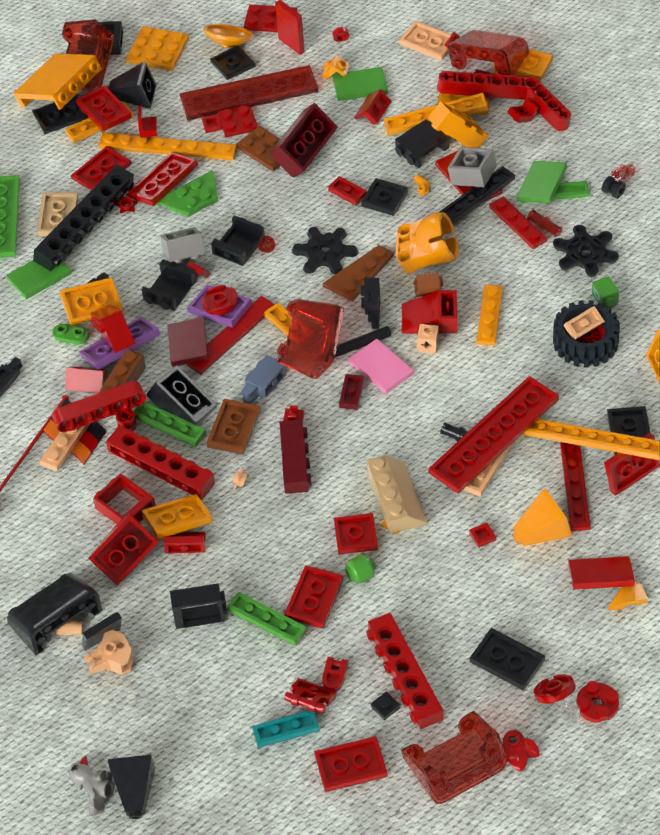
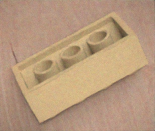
M386 455L367 460V474L383 518L386 521L389 534L395 533L396 530L404 531L427 525L428 522L405 462Z

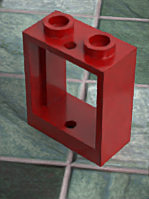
M121 473L93 497L95 509L116 524L124 516L109 507L107 503L122 490L139 501L128 512L140 523L144 520L142 510L156 506L152 495Z

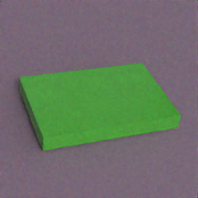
M382 67L350 71L345 76L339 73L332 75L338 101L367 97L379 89L388 94Z
M533 161L518 192L517 200L521 202L551 203L565 174L567 163Z
M32 260L6 276L10 283L27 300L72 273L63 261L58 267L56 266L52 271H49Z

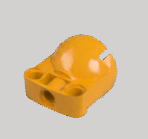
M435 212L429 214L423 220L411 224L406 223L398 228L396 235V258L407 274L434 264H447L459 257L457 237L443 238L444 235L455 231L446 213Z

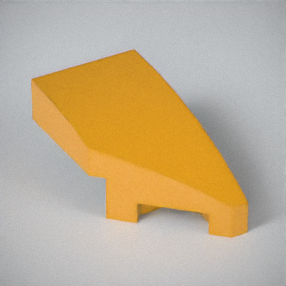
M635 583V586L621 587L609 605L608 610L625 609L627 605L646 603L648 598L642 584Z

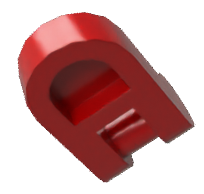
M327 657L322 676L324 687L336 691L342 688L349 660L342 659L340 661L334 660V657Z

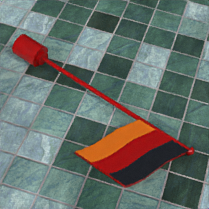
M67 395L62 396V400L56 409L71 403L68 401L69 397ZM52 414L0 485V492L43 432L54 441L60 431L57 429ZM97 421L90 423L71 451V454L78 458L83 465H85L105 435L106 430Z

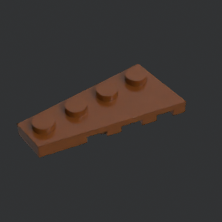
M378 245L325 281L323 287L353 302L361 293V285H364V279L368 277L375 278L394 256V252Z

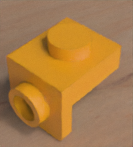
M336 55L330 61L327 60L324 63L322 77L328 79L335 72L345 76L349 63Z

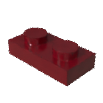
M345 375L339 408L358 410L365 381L364 376Z

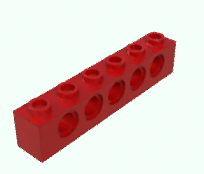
M119 425L106 440L108 452L191 495L197 494L201 500L215 485L214 473L209 469H204L195 462L182 458L178 453L171 452L165 449L164 446L151 442L147 437L140 436L129 428L126 429Z
M387 613L369 620L368 630H366L367 637L370 642L374 641L376 645L374 648L378 658H383V666L386 673H391L393 677L392 684L395 690H400L402 694L400 697L404 707H409L411 711L409 715L413 724L417 723L421 730L443 721V709L392 614Z

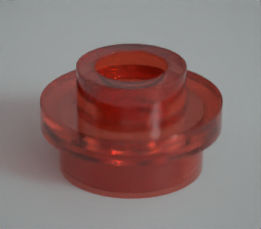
M263 236L258 240L257 246L260 251L270 253L275 249V242L272 237Z

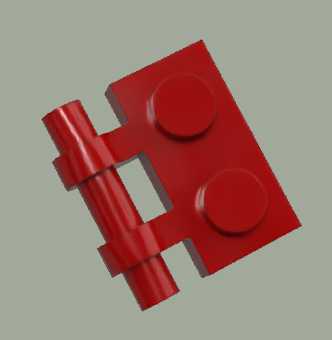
M298 678L291 685L290 693L286 692L284 700L291 702V705L297 707L299 705L307 707L312 712L324 713L326 706L328 707L335 700L337 691Z

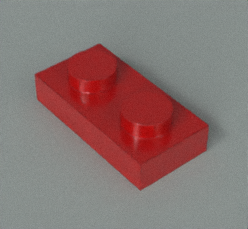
M340 176L328 186L329 192L355 206L362 201L367 193V190Z

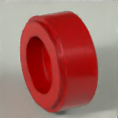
M338 27L332 32L333 39L336 42L346 41L350 36L346 27Z

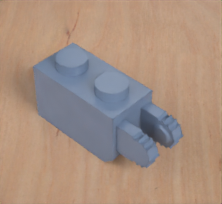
M268 355L263 360H260L255 369L248 373L245 378L246 385L242 388L243 402L251 404L258 397H267L286 376L285 364Z

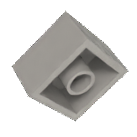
M460 147L448 166L451 184L485 187L497 166L493 149Z
M195 227L160 235L164 255L170 262L180 263L185 258L197 259L202 254H205L201 232Z

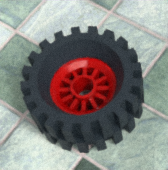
M584 300L578 301V305H575L574 302L569 303V308L566 306L561 308V313L558 312L556 319H554V350L558 351L560 358L565 356V362L570 363V361H574V366L579 367V363L584 364V367H589V364L593 363L594 367L599 366V361H602L603 364L608 362V357L612 359L614 352H617L619 344L620 322L617 320L616 313L611 314L610 307L607 306L604 309L603 303L599 302L597 305H594V301L589 300L588 304H584ZM595 306L605 322L578 339L573 340L563 325Z

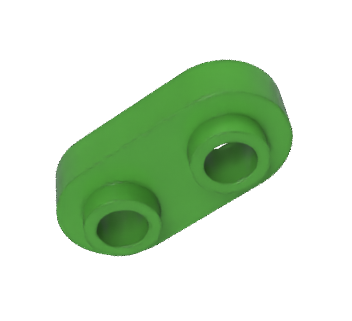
M59 324L52 331L54 339L60 342L81 345L89 339L88 331L84 327Z

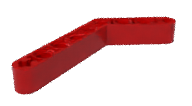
M442 71L439 73L437 90L442 94L472 96L483 93L484 97L521 100L530 98L538 106L537 112L554 129L565 131L569 127L571 112L534 77Z

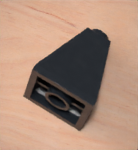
M142 62L112 79L107 88L121 102L151 108L157 85L147 63Z
M142 755L108 759V765L126 815L129 816V819L133 820L142 818V815L145 814L155 774V764L152 756Z

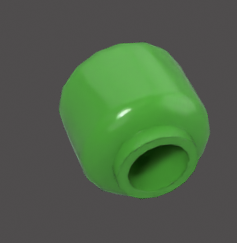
M362 554L347 561L345 572L351 582L354 581L359 584L373 578L376 565L372 558L369 559L366 555Z

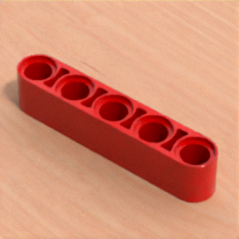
M131 381L61 406L53 411L52 417L60 432H68L140 406L146 401V395L138 381Z

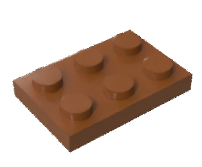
M258 126L236 143L237 149L274 172L280 167L269 154L280 138L263 127Z
M224 399L206 442L207 447L244 455L261 411L260 406Z

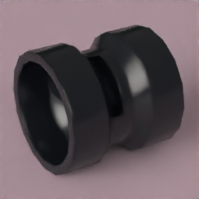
M608 176L602 184L601 191L606 194L610 193L612 197L619 199L626 189V184L622 181H616L612 176Z

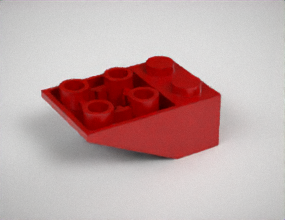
M438 290L403 303L402 334H418L420 324L439 326V333H458L457 290Z

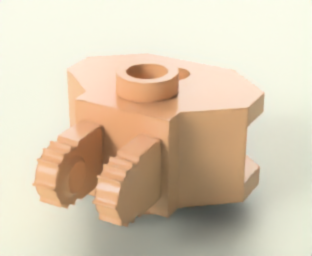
M115 630L105 632L101 644L97 645L98 649L86 654L84 657L85 663H93L89 667V671L92 674L106 669L107 672L114 671L125 675L131 672L134 663L132 649L124 634Z

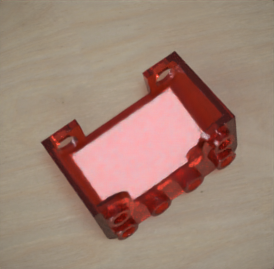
M471 30L448 44L452 67L464 69L467 65L466 58L494 62L495 69L499 75L514 76L530 53L526 40L521 37Z

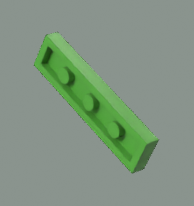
M146 401L134 410L135 419L194 447H197L206 435V429L168 413Z
M240 592L234 596L227 606L229 612L294 646L299 643L307 632L306 626Z

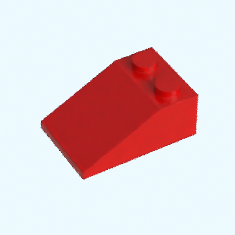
M128 512L109 532L88 559L118 586L159 541Z

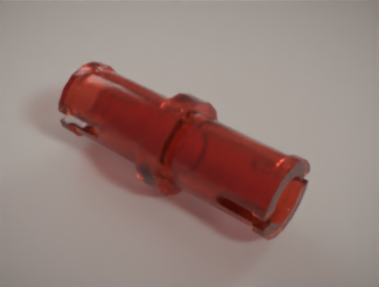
M621 165L617 169L612 170L611 177L615 176L612 179H626L633 175L635 167H631L634 165Z
M534 209L529 212L527 219L538 225L542 231L546 230L554 237H557L562 232V227L553 223L549 217L542 216Z

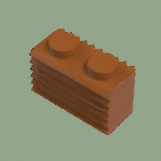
M438 272L417 275L413 281L416 297L425 296L441 290L443 287L442 276H439Z

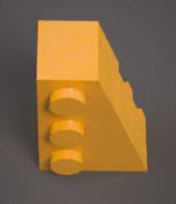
M441 101L428 117L434 129L437 131L441 130L447 136L453 137L467 147L480 148L489 136L470 116Z

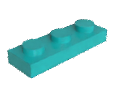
M309 710L252 726L258 748L320 731L315 713Z

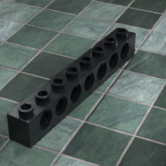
M116 165L34 249L33 261L49 271H52L56 266L58 267L62 259L66 255H70L73 248L82 242L83 237L87 233H91L94 226L103 220L104 215L107 212H111L114 205L124 197V194L133 188L134 174Z

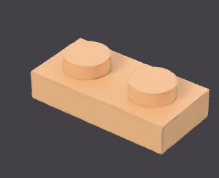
M595 306L566 322L563 326L571 338L576 340L605 321Z

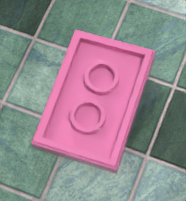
M375 339L349 357V362L385 394L414 375V370L378 339Z

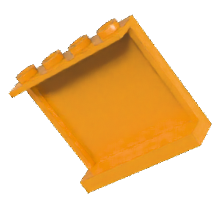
M54 54L13 94L22 107H26L35 99L54 101L58 109H61L102 68L95 55Z

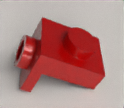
M526 98L523 106L510 107L507 113L515 122H530L534 119L538 106L530 98Z

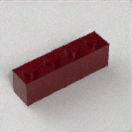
M302 419L279 421L285 494L308 492V485H312L311 473H307V469H310V458L305 456V454H309L308 442H304V439L308 438L307 427H303Z

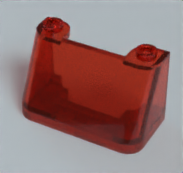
M96 19L65 22L62 36L69 43L66 54L95 55L102 68L80 90L92 92L102 87L113 46V34Z
M294 299L288 303L286 308L288 316H291L292 319L287 340L284 344L281 343L277 349V362L308 377L318 379L335 358L344 307L337 304Z
M475 711L465 715L459 721L458 729L460 734L424 753L420 745L412 744L401 750L403 759L428 796L436 804L449 801L500 773L506 766L507 759L499 733Z

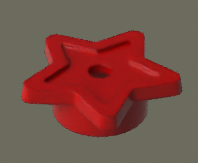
M124 197L115 205L120 208V214L126 211L135 212L134 206L138 201H133L130 197Z

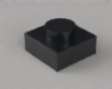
M387 691L370 703L371 708L384 721L400 709V704Z

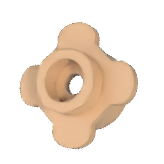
M242 467L240 472L236 471L232 480L235 483L234 489H236V486L243 487L248 475V473L243 471L244 467Z

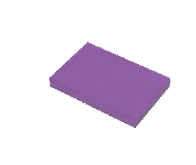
M206 285L187 307V311L193 315L233 328L253 304L252 299L238 295L239 302L231 312L224 315H211L202 306V297L206 295L205 292L213 287Z

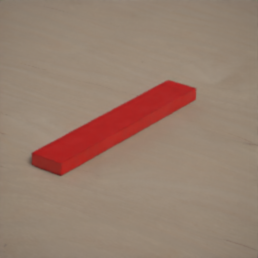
M260 296L233 328L227 326L207 344L208 360L189 363L187 366L202 375L265 318L264 312L275 304Z
M560 442L571 531L590 530L580 445Z

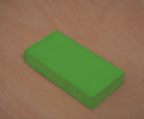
M587 181L560 183L554 195V200L589 197Z

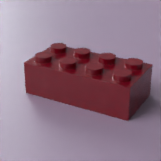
M313 103L301 112L269 154L291 177H296L306 170L337 130L338 126L316 103Z

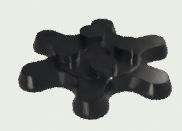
M576 225L573 228L574 237L572 239L556 238L553 241V246L557 251L566 253V256L559 260V266L564 271L574 266H580L585 269L587 276L595 277L599 272L597 264L601 262L614 264L619 259L617 252L608 250L605 247L613 237L609 231H603L596 236H592L587 233L585 226ZM582 250H588V251H590V254H589V253H583V252L581 253V251H582Z
M311 227L307 232V236L310 238L305 244L297 243L292 248L294 255L308 258V261L303 266V271L308 274L314 273L320 266H326L330 269L331 273L337 274L343 270V266L340 263L343 257H355L358 255L356 246L342 243V240L347 236L343 228H337L333 233L322 234L318 228ZM322 247L329 248V250L326 252L322 251L321 249Z

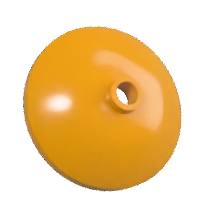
M209 24L204 26L203 29L207 37L215 43L221 44L223 48L238 46L253 38V33L250 30L233 25Z

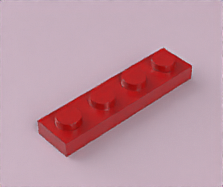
M504 196L489 204V208L532 249L547 242V237Z

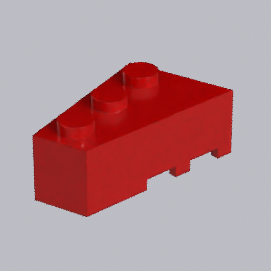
M109 304L90 313L92 318L89 320L93 329H96L115 353L136 344L120 309Z

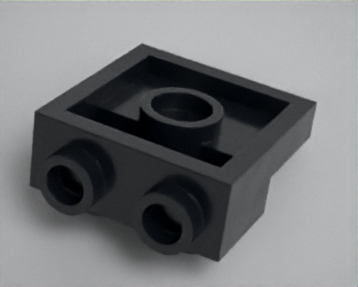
M368 277L364 279V285H361V296H364L361 297V308H365V315H368V322H371L372 329H379L380 279Z

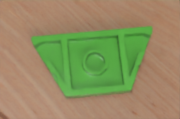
M211 170L168 193L157 205L166 206L174 212H180L182 215L190 217L216 203L218 196L214 172Z

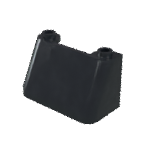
M67 573L61 575L58 580L19 606L12 608L8 612L7 621L9 626L34 655L37 656L44 651L42 648L43 643L51 641V633L81 613L84 617L88 616V612L95 616L103 610L99 594L74 574Z

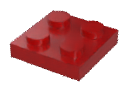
M250 104L217 111L225 138L250 133L258 127Z
M373 513L334 518L338 555L378 550Z

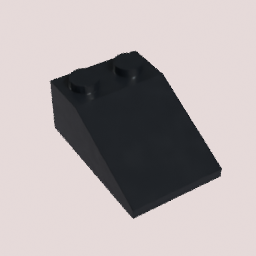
M177 365L156 381L146 394L158 408L194 425L217 406Z

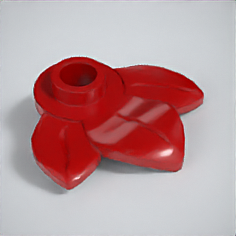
M510 730L504 735L503 744L496 752L499 764L509 761L511 766L520 772L524 770L528 757L536 758L540 756L536 743L531 739L524 738L522 733L517 730ZM512 737H516L518 739L517 742L514 744L510 743L509 741Z

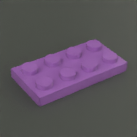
M140 317L127 324L136 344L115 353L105 339L102 338L79 351L81 358L99 370L107 367L111 362L121 359L127 349L135 351L141 345L153 341L155 337L161 334L156 326Z

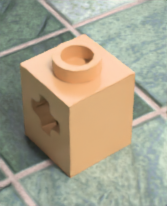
M420 324L417 336V351L436 353L439 341V326Z

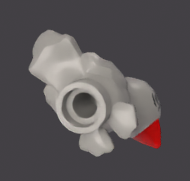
M84 756L79 762L73 763L70 766L68 773L76 788L82 790L84 785L86 792L91 798L89 814L90 816H95L104 811L103 803L112 796L114 783L110 771L106 773V770H103L99 774L93 773L88 765L87 756Z

